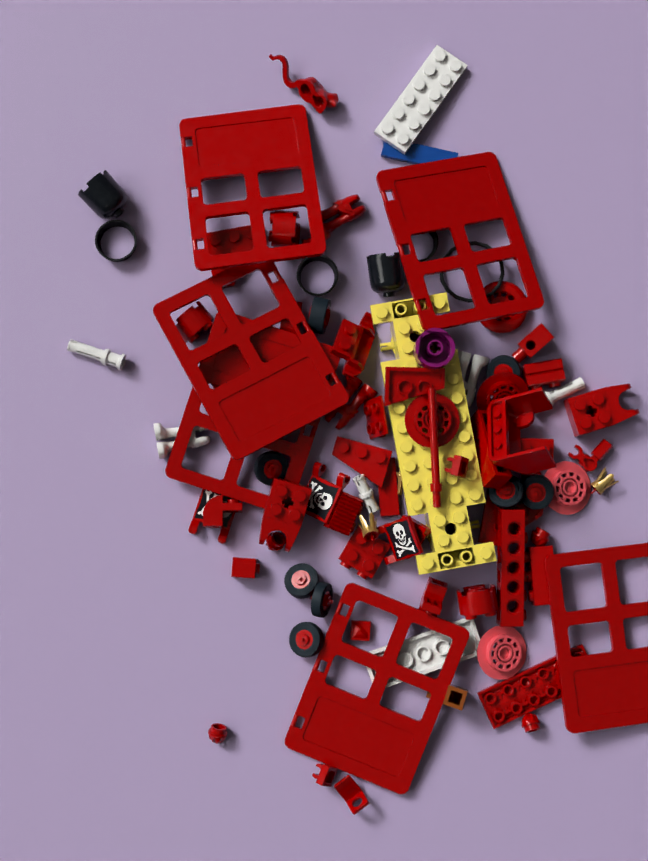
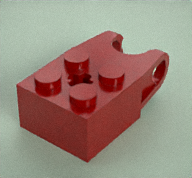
M623 384L604 387L564 400L563 403L574 437L613 426L639 414V409L626 410L619 404L620 394L630 389L631 385ZM590 409L592 411V417L590 414H586L587 410Z
M273 477L263 511L259 544L263 545L268 535L272 531L278 530L286 536L284 550L286 552L291 550L304 519L312 492L311 487ZM291 497L292 504L284 506L285 504L282 503V500Z

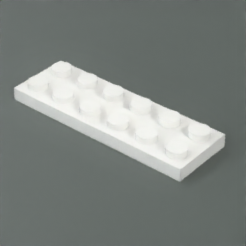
M436 45L375 129L374 135L405 155L468 65Z
M463 618L452 622L466 628L469 632V639L460 662L477 656L480 637L474 620ZM428 630L405 638L396 662L422 674L441 669L451 646L452 638L434 630ZM387 645L368 652L382 656ZM367 667L371 682H373L376 671ZM391 677L385 688L403 681Z

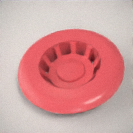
M570 461L558 462L555 468L547 470L544 476L551 481L554 488V496L548 506L557 513L571 515L581 511L588 503L591 495V483L585 470L578 464Z
M495 626L481 637L477 648V659L483 672L493 679L504 680L516 675L520 671L526 659V644L522 635L513 627Z

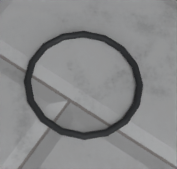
M477 241L469 242L470 245H477L485 247L487 249L492 248L485 243ZM456 247L451 248L443 258L449 257L456 250ZM499 261L501 275L498 284L490 293L486 294L487 298L493 296L502 284L505 275L503 261ZM440 273V281L447 293L457 300L468 303L473 302L472 299L457 296L452 292L444 281V274Z

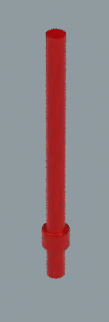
M428 388L432 471L430 492L433 493V507H441L440 492L442 491V483H440L436 388Z

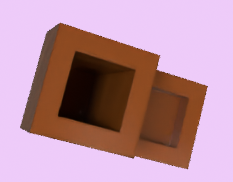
M450 684L443 704L462 711L469 691ZM427 692L426 697L430 698L431 694Z

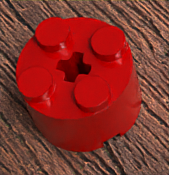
M275 210V212L270 213L272 231H269L268 239L271 242V247L299 244L300 224L296 223V218H300L299 211Z
M200 301L196 302L198 305L196 308L191 306L176 319L178 322L176 327L185 343L189 341L192 344L200 337L198 333L202 329L207 331L213 325L212 320L214 317Z
M485 584L463 587V592L459 589L456 591L460 615L465 616L466 620L476 619L477 615L485 614L486 617L496 615L499 607L494 584H490V588H485Z

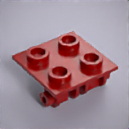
M381 395L364 402L363 411L366 415L367 433L370 439L386 437V434H389L383 397Z

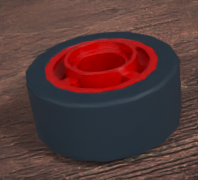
M315 297L312 302L308 316V325L314 333H325L330 319V299Z

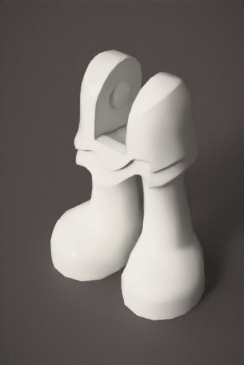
M458 351L469 408L476 395L479 373L482 367L488 365L490 359L473 354L468 382H466L464 379L472 354Z
M161 423L153 424L156 441L176 437L179 427L164 428ZM195 426L187 448H197L210 443V436L196 438L195 432L208 429ZM175 441L157 442L159 459L167 457L168 453L172 451Z

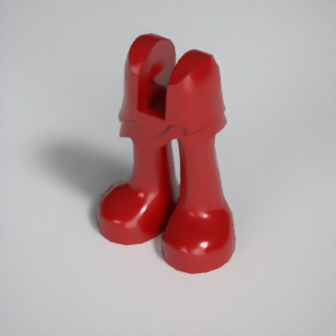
M358 194L337 200V202L332 203L333 206L321 211L323 222L336 214L341 215L323 224L325 241L331 237V232L347 222L351 223L365 213L366 208L364 205L353 210L351 208V205L360 200Z
M346 376L347 386L345 389L349 399L363 383L358 377L352 379ZM364 383L350 405H344L325 415V420L329 423L336 416V413L339 412L343 417L340 418L335 428L341 430L356 416L355 414L359 412L357 409L366 399L375 398L378 393Z

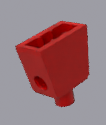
M542 323L539 324L517 344L519 348L512 354L513 358L518 363L525 357L530 359L551 341L554 336ZM529 342L534 344L531 350L526 347Z

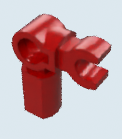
M602 439L591 452V457L588 454H583L582 448L579 445L574 446L578 451L577 455H573L570 452L567 455L572 460H578V464L586 472H592L597 467V461L601 462L613 446L607 440Z

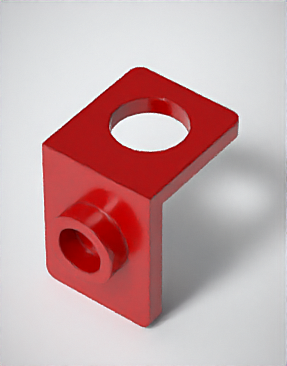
M347 775L334 785V788L346 801L354 815L369 804L365 794L350 775ZM358 799H362L361 804L357 807H354L355 801Z

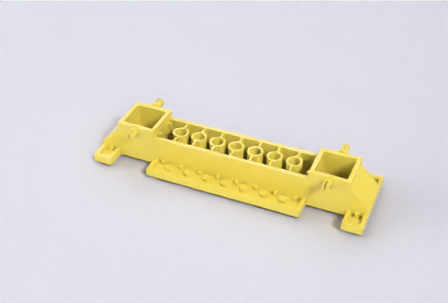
M447 292L429 295L436 315L450 312ZM413 298L370 305L373 325L390 323L391 342L380 343L381 352L392 350L396 360L380 362L384 388L385 367L423 368L417 364L414 358L413 348L415 342L410 340V334L415 333L420 336L425 331L421 327ZM421 300L422 310L427 309L425 300ZM434 345L430 348V350H432V353H436L438 351L437 349H435ZM455 349L451 361L444 367L445 388L436 391V393L446 396L455 404L460 417V424L455 437L447 444L438 447L440 483H442V491L440 492L441 507H433V493L430 492V483H432L431 449L416 443L408 434L405 426L406 410L410 403L418 396L388 405L408 516L424 514L425 526L431 529L430 534L426 537L430 544L431 553L415 555L419 575L497 561L493 542L476 545L473 543L471 529L480 528L479 524L472 526V524H477L479 521H469L467 506L486 503L457 349ZM454 455L469 459L466 478H458L445 471V468H452L453 464L447 461L448 457L454 458ZM449 523L455 527L452 535L447 534L445 531V527Z

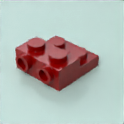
M357 526L338 558L341 560L340 565L349 570L351 567L358 570L357 575L365 580L368 577L372 579L389 550L390 544L380 538L374 541H366L363 538L361 528Z

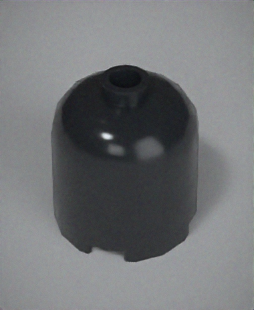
M104 170V174L100 172L86 184L89 187L85 191L81 189L78 196L100 218L110 219L113 216L118 218L125 211L123 207L126 205L127 196L107 170Z
M394 252V255L386 256V253L367 256L369 281L374 292L383 294V297H393L395 292H399L404 288L406 275L399 252Z

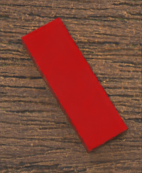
M395 457L390 460L383 488L378 486L380 517L400 515Z

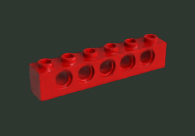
M498 508L497 601L499 609L496 611V623L500 627H524V621L527 618L526 610L524 609V602L527 600V592L524 590V582H527V572L524 571V563H527L525 544H527L528 535L525 532V524L528 523V514L522 508ZM516 523L517 530L514 533H510V525ZM512 543L517 545L514 552L509 551V546ZM515 562L516 569L510 572L509 565ZM516 582V588L509 591V584ZM512 601H515V602H516L515 608L512 609V610H509V609H508L509 603L512 602Z

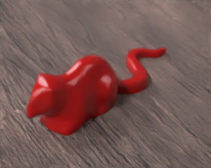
M270 54L269 58L272 61L278 59L283 64V81L285 85L289 88L297 87L302 99L310 103L318 113H323L326 108H334L338 105V95L327 92L316 78L308 77L293 82L289 77V64L285 56H273Z

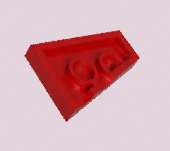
M385 367L384 406L427 394L428 388H436V391L445 388V368Z
M337 436L332 455L358 473L364 474V477L380 488H383L393 451Z

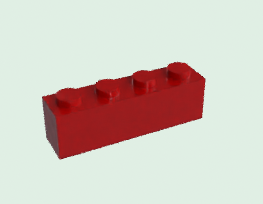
M477 410L470 420L483 487L501 489L512 477L511 470L494 465L488 457L487 411Z

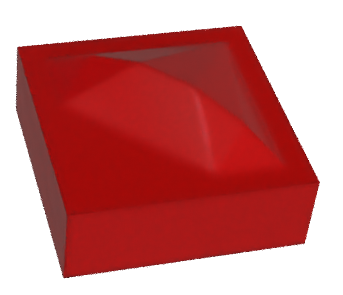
M351 620L350 640L370 641L371 621Z

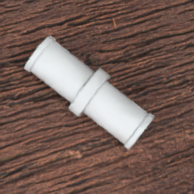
M364 474L355 476L352 480L359 491L358 496L363 500L368 513L378 511L380 508L373 496L374 491L369 487Z

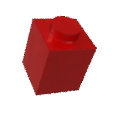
M233 557L231 577L256 578V574H260V563H257V559Z

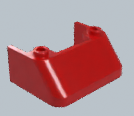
M542 387L499 398L489 403L487 407L488 457L494 465L521 474H530L556 467V463L546 446L521 451L520 429L527 428L533 424L535 413L553 409Z

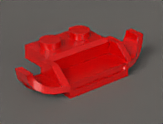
M368 312L363 315L359 325L346 319L341 321L330 352L346 360L342 374L352 379L359 376L365 369L364 367L375 339L372 316Z

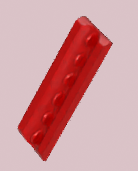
M582 644L570 648L573 657L587 655ZM556 655L477 693L493 729L561 698Z

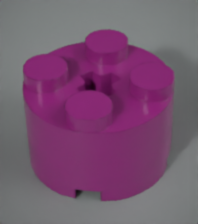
M430 328L424 331L416 340L413 348L414 358L417 364L423 368H444L454 356L455 342L445 330ZM433 345L435 349L439 350L436 353H432V350H430Z

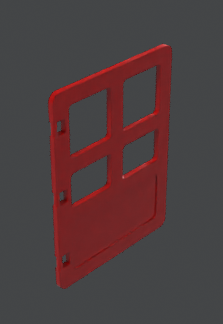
M297 104L181 120L179 124L194 264L197 270L208 271L317 257L325 254L326 241L306 109L303 105ZM192 139L193 146L186 147V140ZM292 169L301 170L304 186L303 192L262 197L260 195L259 174ZM237 176L245 178L247 192L245 200L208 205L203 203L201 185L203 181ZM198 189L199 196L192 197L191 190ZM306 207L311 242L269 248L266 241L263 213L273 210ZM248 214L250 216L253 249L243 252L210 255L206 220ZM204 241L205 249H198L197 242Z
M484 152L378 172L376 176L377 185L382 195L385 211L400 253V259L423 330L426 331L430 328H452L538 310L544 305V298L497 157L494 153ZM386 192L392 193L393 200L388 201ZM502 220L510 245L476 252L472 251L464 226ZM446 229L450 230L458 255L424 262L418 261L411 236ZM408 245L410 254L405 255L402 246ZM514 259L517 263L527 297L490 304L477 266ZM461 269L464 272L474 308L436 315L426 288L424 276ZM421 300H425L427 309L422 310Z
M274 262L228 268L157 303L153 307V314L229 454L235 460H240L344 406L349 400L346 389L335 373L333 366L308 325L305 316ZM258 270L261 271L279 303V307L242 324L222 288ZM272 272H274L275 276L278 279V281L272 283L268 275ZM204 296H209L225 323L228 332L194 350H190L170 314ZM283 320H288L301 344L268 362H262L250 341V337ZM300 323L303 324L307 331L304 334H301L297 327ZM232 346H237L250 370L215 389H211L198 364ZM330 374L336 383L333 386H330L326 379Z
M219 312L215 316L207 342L228 332ZM236 314L242 324L252 320ZM273 326L250 337V341L262 362H268L301 344L296 334ZM319 342L336 372L341 357L330 353L331 345ZM232 346L200 362L199 369L206 382L221 386L250 370L237 346ZM331 374L329 375V378L327 380L330 386L333 382V377ZM192 386L165 469L166 475L171 479L265 508L268 495L237 485L244 458L235 460L231 457L222 480L182 467V461L193 428L199 426L217 432L209 415L200 412L202 402ZM321 418L317 419L316 422L308 424L313 426L309 437L303 435L305 425L301 428L295 443L279 439L264 447L290 456L291 460L284 480L297 484L300 483ZM291 497L282 500V503L285 504L284 506L292 504Z
M648 543L551 554L545 558L544 564L564 721L567 731L571 733L648 723V646L628 649L626 647L623 625L625 618L647 616L648 601L621 604L615 565L617 560L648 557ZM600 563L606 605L599 608L567 612L564 605L560 569L567 566ZM607 621L609 624L611 651L573 657L570 651L568 627L571 625Z
M347 584L285 737L286 747L395 793L405 794L409 790L444 702L448 686L452 682L469 639L468 630L460 625L435 615H429L420 609L358 584ZM357 601L365 602L398 617L382 656L375 655L342 640L343 633ZM343 604L350 606L346 616L340 614ZM411 623H417L452 638L451 646L437 678L429 677L396 662ZM336 655L376 671L367 697L362 698L326 683V676ZM321 660L328 662L324 672L318 670ZM389 678H396L430 692L431 696L420 720L413 719L380 704ZM299 716L306 718L302 728L295 726Z

